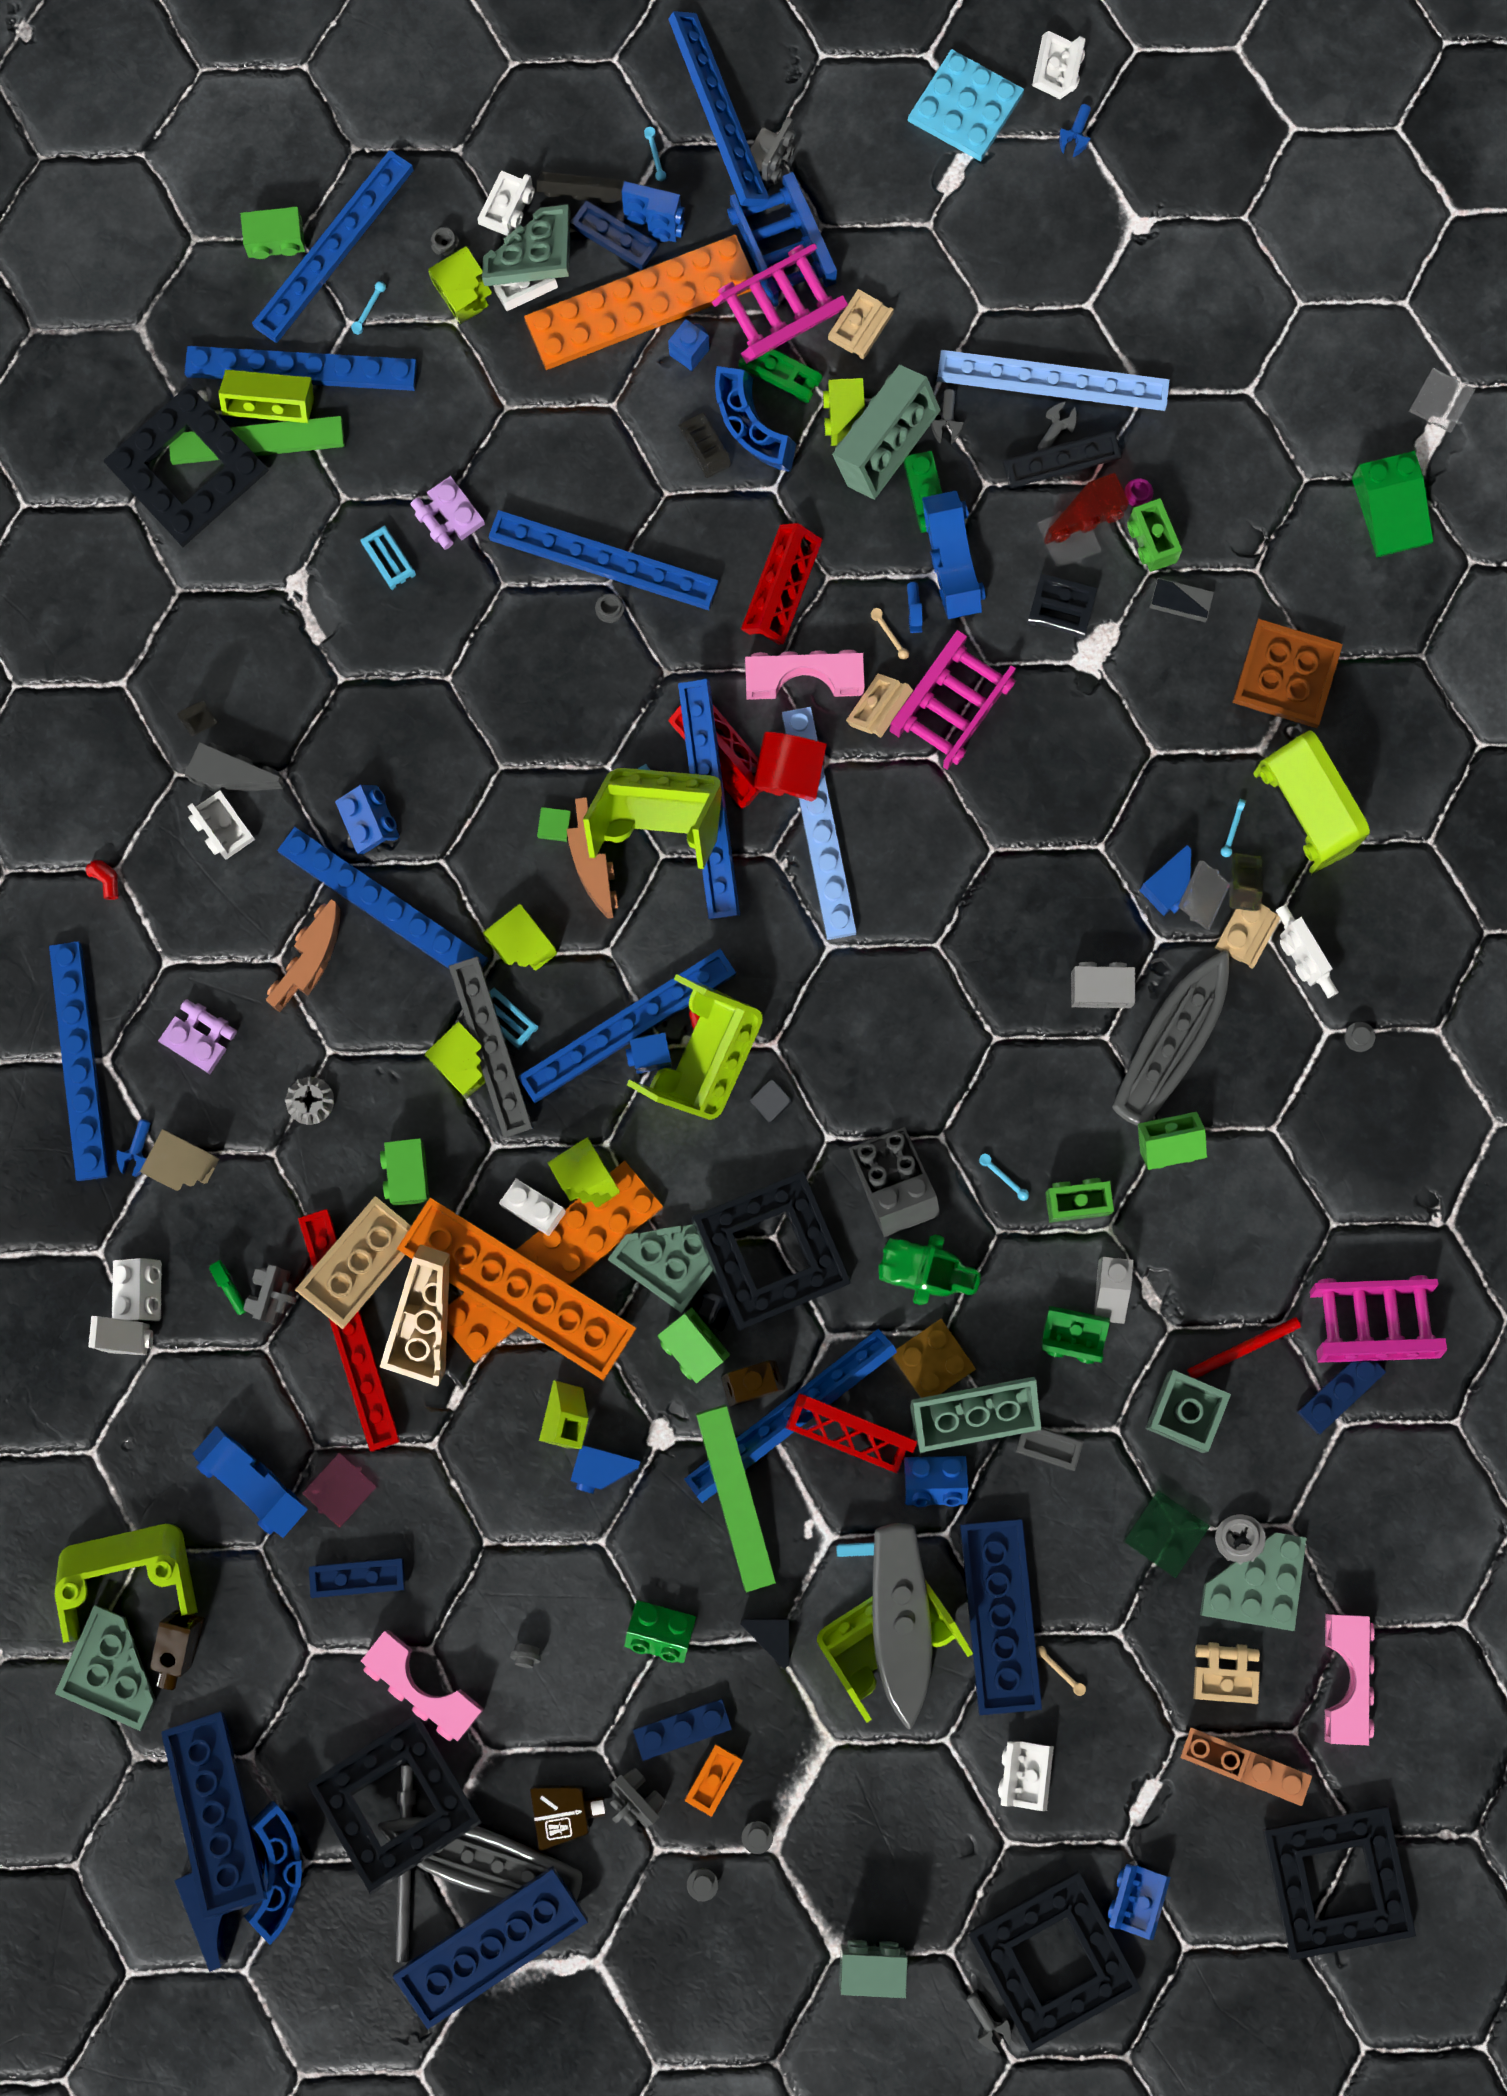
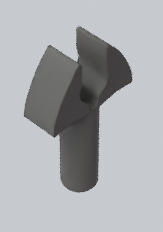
M946 389L944 391L942 418L931 423L933 434L939 443H941L942 430L945 429L946 425L949 426L948 428L952 432L951 444L959 437L964 422H956L954 419L955 391L953 389Z
M1066 402L1059 403L1047 411L1046 418L1052 421V425L1038 445V450L1051 447L1061 430L1068 429L1073 433L1076 424L1075 407L1070 416L1060 421L1059 414L1064 409Z
M971 1993L967 1997V2002L984 2027L983 2034L978 2036L977 2039L986 2048L1000 2053L996 2044L992 2041V2030L994 2029L996 2032L1002 2033L1007 2044L1010 2046L1011 2031L1008 2020L1005 2018L1001 2022L995 2021L978 1993Z

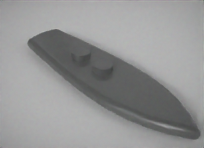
M1227 950L1210 957L1194 968L1177 984L1157 1012L1132 1060L1112 1105L1113 1110L1124 1120L1137 1126L1139 1123L1151 1121L1203 1049L1217 1023L1228 989L1229 952Z
M892 1523L875 1530L872 1606L873 1637L877 1667L885 1694L907 1729H912L928 1691L932 1667V1629L916 1528L912 1524Z
M408 1817L381 1822L378 1824V1829L388 1841H391L426 1817ZM478 1826L417 1865L443 1880L502 1898L507 1897L554 1866L577 1901L583 1879V1874L580 1870L522 1843Z

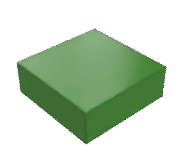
M541 807L537 837L567 842L566 829H569L571 811Z

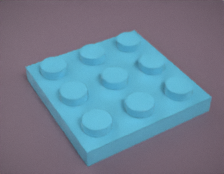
M951 49L909 114L908 122L981 162L1022 98L1024 89Z

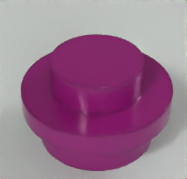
M1141 478L1131 480L1124 490L1125 500L1133 507L1151 502L1153 497L1151 484Z

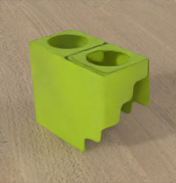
M466 246L428 269L432 283L459 324L464 323L488 307L485 298L491 295L492 291L488 286H484L482 276L480 275L482 274V269Z
M521 904L517 905L483 932L492 948L504 963L508 965L517 962L519 966L526 967L530 964L533 970H538L557 955L553 944Z
M458 1021L425 1055L466 1099L486 1083L480 1066L481 1059L477 1056L481 1045Z
M588 1137L547 1162L570 1201L580 1198L582 1203L592 1201L595 1207H599L620 1193Z

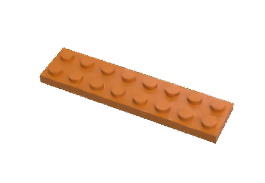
M735 234L525 315L524 319L546 370H549L714 306L712 301L720 295L718 292L720 288L730 282H733L736 286L754 275ZM749 288L746 291L738 294L737 296L750 292L751 289Z
M623 1161L610 1172L620 1191L619 1194L599 1207H595L592 1201L582 1203L581 1199L578 1198L565 1209V1215L550 1236L538 1231L515 1251L566 1284L571 1285L615 1249L626 1234H632L664 1207L627 1162ZM465 1292L448 1305L447 1330L474 1363H477L519 1328Z
M429 1198L397 1247L398 1251L413 1259L420 1244L450 1254V1284L603 1381L637 1330L630 1323L432 1198Z

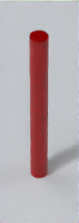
M1294 1317L1187 1369L1189 1377L1197 1379L1300 1329L1301 1324L1297 1317Z

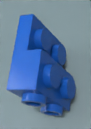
M624 181L621 191L624 219L636 225L647 224L648 235L660 242H676L677 237L682 238L685 229V221L683 220L685 207L681 206L680 194Z

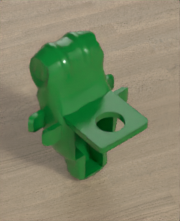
M936 1234L929 1237L927 1246L907 1240L890 1238L883 1248V1258L878 1265L879 1280L915 1290L913 1302L918 1305L927 1304L930 1295L943 1297L954 1293L975 1294L980 1285L981 1273L976 1268L963 1265L956 1255L943 1250L944 1237Z

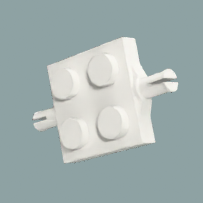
M1287 904L1278 908L1275 912H1277L1285 928L1280 934L1282 939L1280 944L1283 951L1288 956L1291 955L1296 962L1295 969L1300 979L1304 982L1307 981L1309 986L1319 983L1327 998L1339 993L1330 979L1332 967L1302 917L1294 919Z

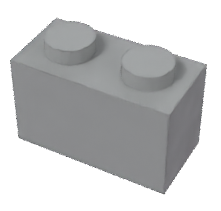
M1081 962L1079 966L1073 968L1071 972V1007L1132 1008L1135 1004V967H1127V964L1122 962L1110 963L1109 967H1097L1095 962Z

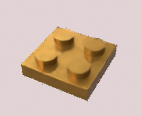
M942 1319L897 1348V1353L892 1356L920 1398L939 1395L976 1370Z

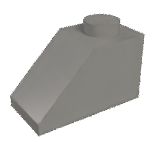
M1102 1257L1098 1260L1094 1315L1109 1318L1111 1323H1125L1131 1293L1134 1260Z

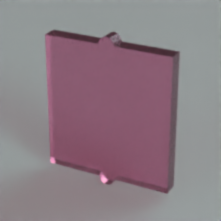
M339 1453L302 1494L318 1507V1513H324L340 1528L377 1486L361 1473V1467H355Z

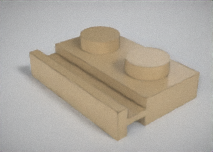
M858 289L828 334V340L851 353H856L864 360L892 317L894 309L891 307L887 308L879 300Z
M878 673L846 721L853 728L870 734L874 733L881 738L913 689L908 683L902 684L899 680Z
M1243 895L1215 949L1221 952L1227 950L1230 957L1239 962L1246 963L1253 969L1274 932L1280 917L1272 912L1270 908Z

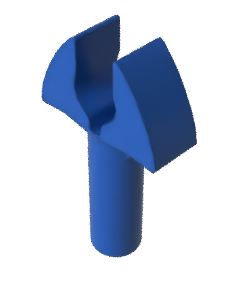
M1082 104L1080 106L1071 130L1067 131L1061 128L1059 144L1063 154L1067 143L1072 141L1073 138L1076 143L1073 157L1079 155L1088 147L1090 138L1083 136L1082 132L1091 111L1089 105Z
M910 582L907 584L910 633L922 632V603H920L919 585L916 582Z
M139 1120L130 1149L125 1152L117 1150V1163L120 1172L123 1174L126 1172L127 1163L133 1158L136 1161V1166L132 1176L137 1177L141 1174L140 1170L147 1159L144 1158L142 1150L151 1125L148 1120Z

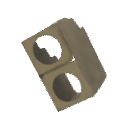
M162 1129L140 1172L179 1191L183 1184L194 1186L197 1180L204 1184L208 1183L219 1158Z

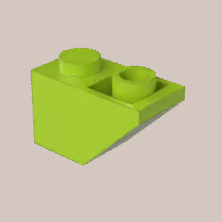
M863 378L828 380V391H823V408H829V418H824L825 436H831V446H837L851 430L855 420L860 418L864 412Z
M553 1380L539 1441L564 1448L582 1449L589 1419L583 1388Z

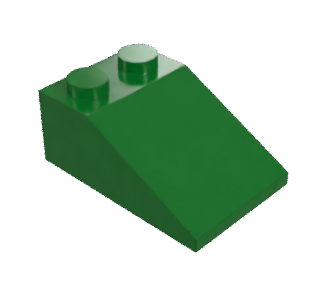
M1412 451L1359 464L1352 476V481L1376 558L1432 544L1433 536L1424 478L1416 452Z

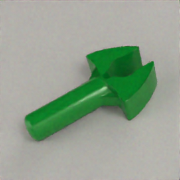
M221 1260L211 1264L209 1269L218 1287L221 1286L236 1313L238 1315L246 1313L243 1309L245 1302L232 1282L231 1274Z

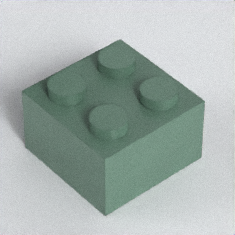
M1175 1370L1169 1371L1145 1429L1201 1453L1209 1452L1231 1394Z
M848 1940V1945H841L839 1971L841 1995L906 1998L907 1955L904 1948H899V1943L890 1941L879 1942V1947L867 1946V1941Z

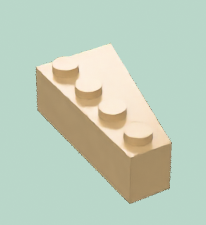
M420 1244L411 1262L380 1364L381 1368L439 1386L446 1369L450 1254Z

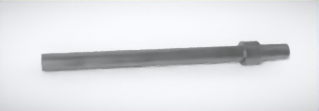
M401 1765V1790L397 1791V1805H400V1818L412 1817L413 1805L416 1804V1791L413 1790L414 1771L410 1765ZM411 1869L398 1877L396 1962H408Z

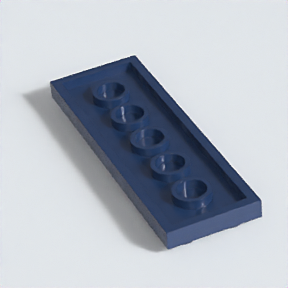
M1022 1519L960 1525L978 1714L990 1715L1042 1710Z
M218 1712L162 1731V1739L203 1919L208 1920L267 1900V1893L225 1714Z
M552 1866L393 1973L392 1977L426 2028L430 2029L588 1923V1917L554 1866Z

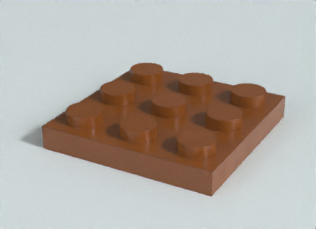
M1258 619L1232 703L1318 728L1343 644Z

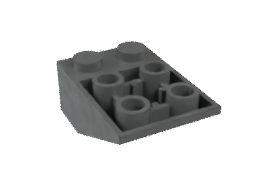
M905 1127L849 1148L867 1198L884 1237L941 1216L936 1193Z

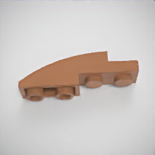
M587 797L575 799L578 828L566 829L575 868L584 888L597 908L607 918H614L613 909L618 908L616 891H610L609 880H615L613 862H607L606 854H597L596 858H589L583 822L589 805Z
M332 899L328 904H322L315 912V920L309 927L305 926L297 934L294 947L302 955L291 960L286 968V975L281 981H275L267 991L269 996L266 998V1001L279 1012L282 1011L298 989L308 996L327 967L337 940L340 924V908Z
M1190 1728L1180 1757L1299 1806L1303 1805L1312 1779V1775L1194 1728Z

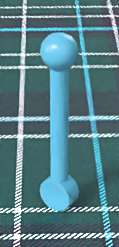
M647 127L644 130V135L649 140L657 170L655 177L658 181H664L666 173L662 170L655 144V129Z
M378 281L375 284L376 290L358 322H354L351 325L354 334L359 335L363 332L362 325L379 294L386 290V284L383 281Z
M1239 799L1226 845L1221 849L1223 857H1230L1232 855L1231 845L1246 800Z
M982 1154L980 1156V1164L988 1166L1017 1193L1020 1200L1025 1201L1029 1198V1192L1026 1189H1021L993 1164L990 1155Z

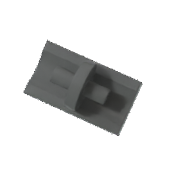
M268 1265V1268H256L252 1280L254 1284L260 1285L262 1288L259 1297L249 1295L246 1298L244 1311L252 1314L254 1319L275 1325L278 1314L284 1313L286 1303L296 1304L297 1298L289 1296L292 1284L288 1283L291 1272L272 1265Z
M636 1768L624 1776H618L608 1785L616 1794V1797L610 1802L617 1811L612 1820L617 1823L624 1818L632 1826L638 1819L648 1828L660 1818L657 1814L665 1805L666 1800L655 1790L645 1799L636 1792L646 1781Z

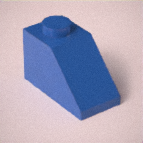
M1186 845L1150 877L1139 890L1163 916L1170 910L1175 914L1187 903L1185 897L1190 891L1191 848Z
M582 1445V1449H579L571 1481L577 1483V1490L594 1494L595 1488L603 1490L639 1469L641 1461Z

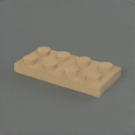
M375 1196L295 1291L341 1329H344L405 1256V1254L397 1250V1247L409 1231L411 1225Z

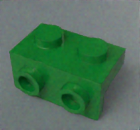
M1049 1306L1041 1339L1042 1350L1054 1357H1064L1066 1355L1075 1357L1080 1362L1087 1364L1094 1362L1102 1363L1104 1357L1103 1349L1110 1319Z
M636 1600L624 1646L638 1654L648 1653L659 1656L667 1662L684 1663L696 1616Z

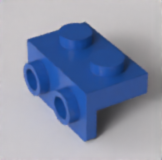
M359 785L335 801L357 854H365L386 840L395 841L400 837L396 829V822L390 815L385 803V796L378 786Z
M966 1456L904 1457L906 1505H914L916 1507L946 1505L955 1507L967 1504L968 1475Z
M1126 1864L1125 1869L1122 1868L1118 1875L1117 1887H1119L1117 1898L1112 1901L1109 1907L1108 1918L1111 1919L1109 1927L1121 1929L1148 1940H1154L1171 1877L1136 1864Z

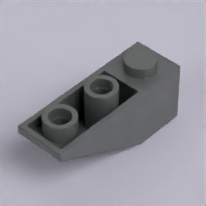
M199 742L184 773L190 782L215 793L219 790L222 793L283 789L285 786L279 777L280 773L268 766H263L262 769L252 765V760L239 754L236 757L226 754V750L223 747L214 743H210L207 746Z

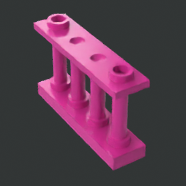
M815 243L806 248L801 244L788 252L790 257L736 286L733 282H730L718 290L720 295L712 301L714 307L727 301L749 340L747 342L749 347L741 353L746 364L833 317L848 306L843 295L834 300L831 296L828 297L807 257L817 249ZM797 263L818 301L816 304L818 309L811 313L808 308H804L784 272V269ZM771 276H774L795 314L793 317L795 321L789 325L785 321H781L760 283ZM749 288L772 327L770 329L772 334L765 338L762 334H758L737 296Z
M958 630L890 725V732L898 738L904 730L908 733L912 731L945 753L947 756L944 760L943 768L946 770L950 768L952 763L959 764L967 751L964 749L966 743L1002 693L1007 695L1016 682L1013 679L1016 668L1010 666L1003 676L968 653L965 647L967 636ZM953 661L957 663L961 661L997 685L988 698L983 697L950 675L951 671L948 668ZM937 684L940 686L944 684L980 708L971 722L934 698V694L931 692ZM921 707L923 709L929 708L963 731L955 745L917 721L918 718L915 715Z
M1425 1275L1410 1277L1409 1280L1336 1282V1279L1332 1278L1319 1280L1310 1290V1298L1323 1297L1327 1339L1316 1350L1318 1363L1441 1358L1447 1351L1446 1338L1436 1339L1435 1335H1432L1427 1294H1431L1438 1286V1279H1428ZM1414 1294L1419 1329L1417 1339L1405 1340V1337L1401 1336L1396 1295ZM1384 1295L1389 1335L1386 1340L1374 1341V1338L1370 1336L1366 1296ZM1353 1296L1358 1338L1355 1341L1343 1342V1339L1340 1338L1335 1297Z

